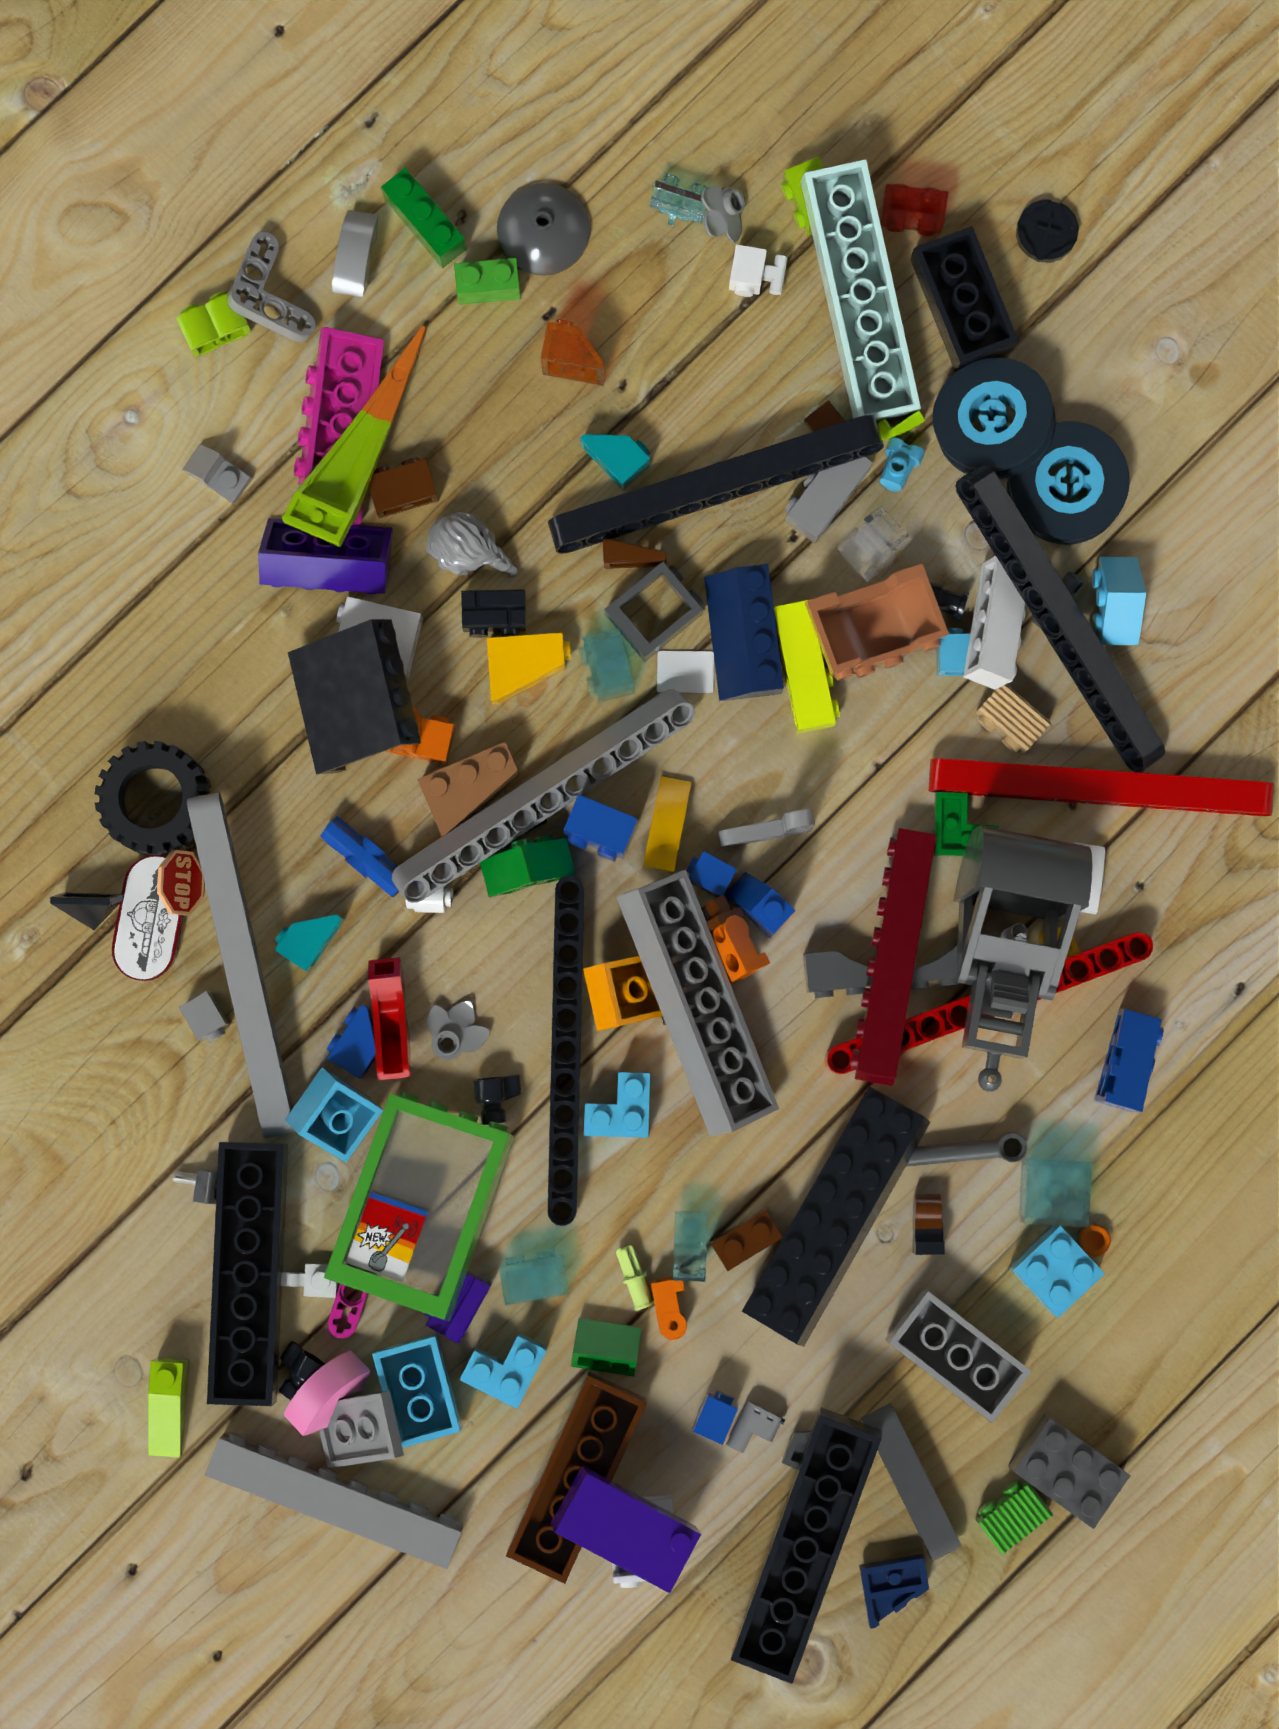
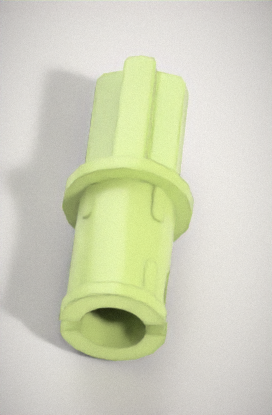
M628 1245L616 1250V1254L625 1278L623 1284L628 1286L635 1311L654 1305L645 1280L647 1274L642 1272L634 1246Z

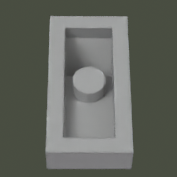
M201 444L182 469L233 505L236 504L252 481L250 476L226 461L220 453Z

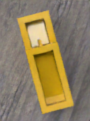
M664 776L660 777L643 868L674 874L692 782Z

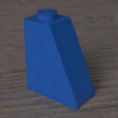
M747 872L724 894L737 908L741 907L744 915L769 938L796 911L774 889Z

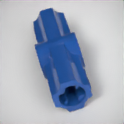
M336 816L326 826L320 837L334 850L345 857L344 860L365 878L368 876L394 898L399 891L392 882V873L398 865L390 861L385 856L386 853L366 836L362 837L340 817Z

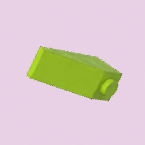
M157 1357L150 1363L148 1455L182 1457L189 1359Z

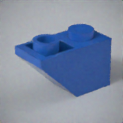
M361 1004L359 1009L353 1007L346 1017L344 1023L348 1026L342 1036L336 1034L327 1047V1050L331 1052L327 1059L358 1079H363L376 1059L374 1024L371 1010L369 1007Z

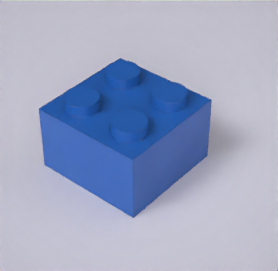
M578 794L564 827V834L568 837V843L584 850L589 845L598 849L597 855L615 862L617 857L624 859L637 828L638 818Z

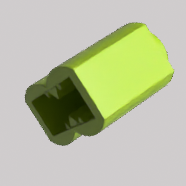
M226 292L214 294L205 305H189L182 309L181 314L176 317L194 357L209 353L224 344L236 341L251 333L245 317L234 312L229 307L227 302L228 294Z

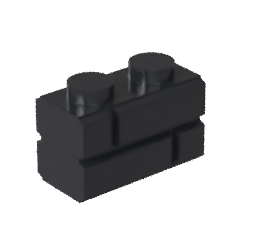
M525 589L466 590L461 592L463 632H469V637H488V632H501L502 637L520 636V631H526Z

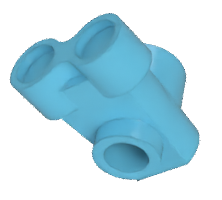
M891 438L885 450V454L888 457L880 478V484L892 492L902 490L913 468L920 466L925 451L919 446L908 445L899 438Z

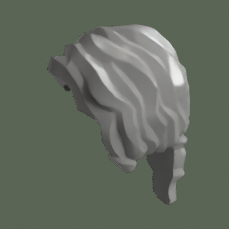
M455 512L452 515H446L438 519L431 527L426 552L437 560L440 569L449 570L454 574L468 575L469 571L490 564L491 567L499 571L507 572L510 577L517 575V566L511 563L510 558L505 555L502 548L495 545L494 533L485 526L482 520L474 515Z

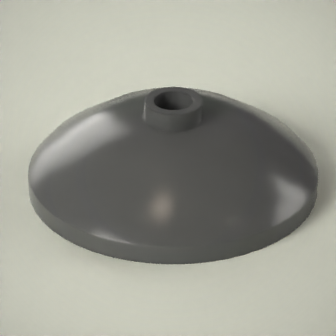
M537 183L521 188L505 202L497 221V235L504 255L507 259L516 258L517 266L520 270L534 275H554L567 270L581 258L588 245L590 223L585 207L572 192L555 184ZM545 218L548 220V224L546 226H539L537 221Z

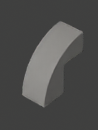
M352 210L347 211L338 242L332 292L363 297L369 285L371 249L377 239L378 215Z

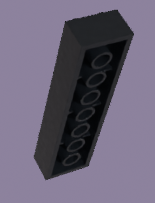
M868 1087L742 1310L743 1313L793 1343L803 1347L806 1345L931 1122L874 1088Z
M219 1142L207 1404L273 1406L277 1402L282 1299L281 1277L283 1273L288 1144Z
M820 1407L736 1638L731 1661L790 1684L793 1683L880 1445L882 1430Z

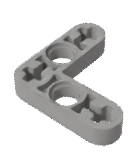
M259 232L255 234L248 245L229 291L228 305L234 312L295 342H305L312 335L316 327L313 316L307 311L263 290L279 251V243L272 234ZM265 244L267 246L266 252L262 259L257 257L261 249L260 245ZM251 266L259 270L261 278H250L245 269ZM241 293L246 295L245 303L240 301ZM258 300L261 303L256 310L254 309V306L256 305V301ZM264 307H275L279 312V318L272 319L268 317L264 312ZM286 315H289L288 322L286 324L282 323ZM298 321L303 323L302 331L297 329Z
M813 809L789 812L784 814L780 820L721 830L718 832L721 848L811 832L815 827Z

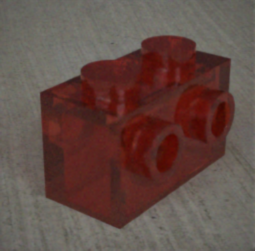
M886 184L880 213L881 226L886 227L891 232H903L906 229L915 230L923 236H933L935 233L941 234L945 223L948 191H941L932 187L917 188L909 187L905 184Z

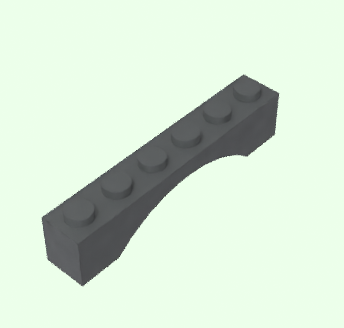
M957 944L935 961L914 968L911 989L928 988V981L941 980V986L959 985L960 983L956 982ZM838 951L803 955L807 993L814 992L815 998L834 997V990L846 989V995L863 994L864 987H870L872 977L866 976L867 966L850 960Z

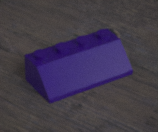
M268 518L258 552L259 584L271 585L272 587H299L306 590L326 589L336 592L352 591L364 592L366 594H385L390 571L393 528L351 525L341 547L290 526L284 523L282 519Z

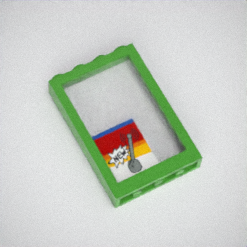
M401 1091L399 1096L389 1094L324 1278L450 1322L514 1137L507 1133V1126L490 1121L489 1125L486 1126L477 1123V1116L460 1111L459 1116L447 1113V1106L430 1101L429 1106L417 1103L419 1097Z

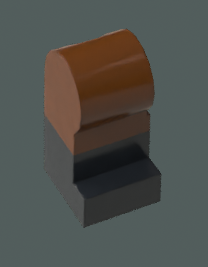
M940 1194L914 1195L912 1253L915 1255H945L942 1200Z

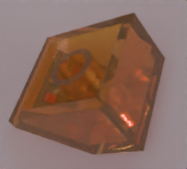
M557 319L555 322L548 321L541 353L542 374L604 386V362L581 329L574 326V323L568 320Z

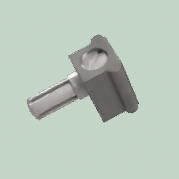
M197 1170L195 1174L180 1171L173 1173L174 1176L193 1178L191 1180L172 1177L173 1182L195 1186L193 1202L216 1204L217 1171Z

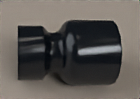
M520 1075L473 1080L475 1100L483 1109L480 1112L481 1124L489 1125L490 1121L496 1123L506 1122L505 1110L501 1107V1104L510 1098L522 1094Z
M291 1341L280 1356V1359L290 1370L292 1376L284 1381L279 1388V1392L287 1399L292 1400L301 1386L325 1363L312 1353L304 1350L296 1342Z

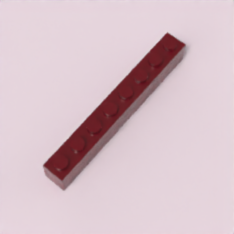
M898 828L896 838L890 837L887 856L892 857L891 868H884L882 886H887L886 897L879 898L876 914L877 916H882L880 927H874L871 943L872 946H877L875 958L869 957L866 976L872 977L870 988L864 987L861 1006L867 1007L865 1019L859 1018L856 1030V1037L861 1038L860 1049H853L850 1068L856 1069L854 1078L856 1080L893 1086L896 1080L936 834Z

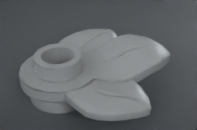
M717 186L708 187L701 196V201L708 209L704 216L706 232L711 237H718L725 233L732 243H736L742 231L739 214L743 212L745 207L744 197L738 189L731 187L723 189Z
M470 1001L456 1004L448 1013L438 1005H434L427 1016V1027L433 1035V1052L439 1058L444 1060L454 1059L462 1051L474 1052L486 1042L490 1031L485 1027L474 1025L475 1012ZM445 1038L453 1040L454 1046L452 1049L445 1050L442 1047V1041Z

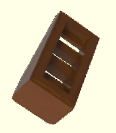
M603 538V562L605 569L656 567L661 562L666 564L667 556L665 552Z

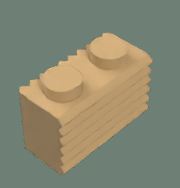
M1008 684L996 689L976 712L980 716L978 722L989 732L995 730L1004 737L1002 743L1014 753H1017L1019 750L1020 753L1024 754L1051 724L1045 716Z

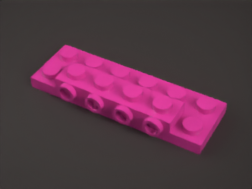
M323 327L320 330L317 360L313 362V366H308L305 383L311 386L310 394L304 397L301 408L302 415H307L305 427H301L297 440L298 445L303 446L302 457H297L294 464V476L299 477L298 485H301L378 388L384 344L383 339ZM364 500L361 505L356 522H353L352 524L358 525L361 523Z

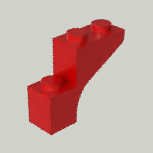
M396 957L368 960V982L373 1010L378 1080L410 1077V1032L405 1008V983L401 959Z

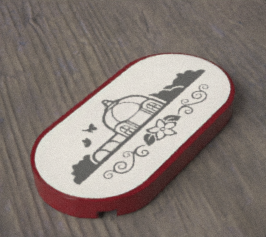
M161 855L143 857L136 861L127 871L122 888L123 901L119 904L113 936L112 957L115 965L125 976L138 981H152L162 976L172 967L176 959L184 915L169 914L157 894L158 867L166 858Z

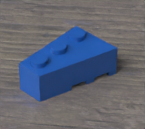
M1119 1009L1094 1098L1095 1102L1130 1112H1143L1149 1079L1155 1066L1154 1055L1156 1046H1159L1163 1037L1164 1028L1160 1027L1162 1019L1128 1009Z

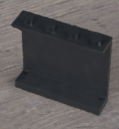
M370 619L287 652L316 775L339 773L346 770L345 765L401 745H418L421 743L392 619Z

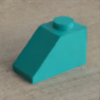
M584 434L580 438V446L622 490L650 466V457L648 456L650 451L640 440L634 442L630 436Z
M336 914L292 923L289 928L284 926L274 941L278 944L275 951L303 970L311 972L345 919Z

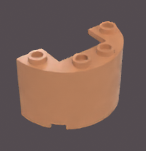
M923 563L894 572L885 581L839 596L835 591L805 602L831 676L836 677L837 681L855 675V673L858 678L870 675L875 672L874 667L885 664L886 669L897 666L904 662L902 657L921 649H923V652H927L940 647V640L949 635Z

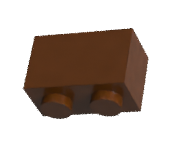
M419 457L409 458L401 463L402 466L392 469L389 466H383L374 470L369 490L379 519L439 501L426 459L420 460Z
M763 1208L711 1240L710 1244L728 1272L780 1240L782 1236L767 1211Z

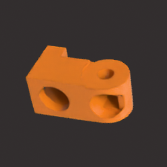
M682 1275L650 1281L661 1334L670 1340L681 1338L687 1329L686 1318L679 1310L676 1292L685 1291Z

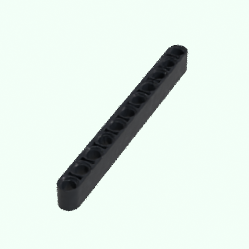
M874 415L860 416L559 514L548 521L549 530L557 553L566 554L601 543L603 538L614 539L875 454L884 448V443Z
M987 465L978 466L956 481L955 487L959 498L1122 760L1131 771L1142 773L1165 755V746L996 473Z
M574 876L561 878L555 888L547 1211L551 1222L559 1226L570 1224L576 1217L578 1194L584 888L581 881ZM566 883H574L578 886L579 893L574 899L568 900L562 897L561 888ZM567 914L574 915L578 919L576 929L569 932L563 930L560 926L562 917ZM565 946H573L577 950V958L572 963H564L560 960L559 953ZM567 977L574 979L577 984L576 991L571 995H563L558 987L560 981ZM570 1009L576 1014V1021L571 1027H562L559 1024L558 1015L562 1010ZM563 1041H570L575 1046V1054L570 1059H562L557 1054V1047ZM569 1073L573 1076L575 1083L570 1091L564 1092L557 1087L556 1080L560 1074ZM568 1105L572 1108L574 1117L571 1122L564 1124L557 1120L555 1113L559 1106ZM560 1137L569 1138L573 1143L572 1152L565 1156L558 1154L555 1150L557 1139ZM564 1169L571 1173L572 1183L568 1187L562 1188L556 1185L554 1175L558 1170ZM558 1202L569 1204L572 1210L570 1217L564 1220L558 1219L553 1212L555 1204Z

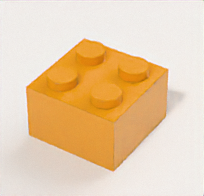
M640 956L583 969L597 1031L663 1016Z

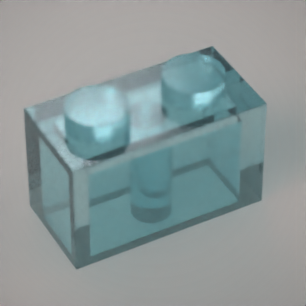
M619 628L582 637L584 646L578 647L582 666L589 665L591 677L586 678L590 696L596 695L599 703L635 694Z
M555 1249L537 1252V1258L524 1260V1255L505 1258V1264L499 1265L505 1305L569 1294L563 1254L556 1255Z

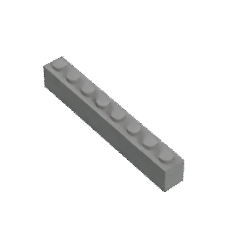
M230 1432L229 1436L223 1434L219 1438L205 1476L448 1569L463 1529L462 1526L457 1525L459 1521L456 1518L446 1514H440V1517H436L427 1513L428 1508L414 1502H410L409 1506L397 1501L398 1496L382 1490L379 1494L367 1490V1484L355 1479H350L349 1482L337 1478L338 1473L324 1467H320L319 1471L307 1467L308 1462L296 1456H290L289 1459L277 1455L278 1450L271 1446L260 1444L258 1448L247 1443L248 1439L240 1434Z

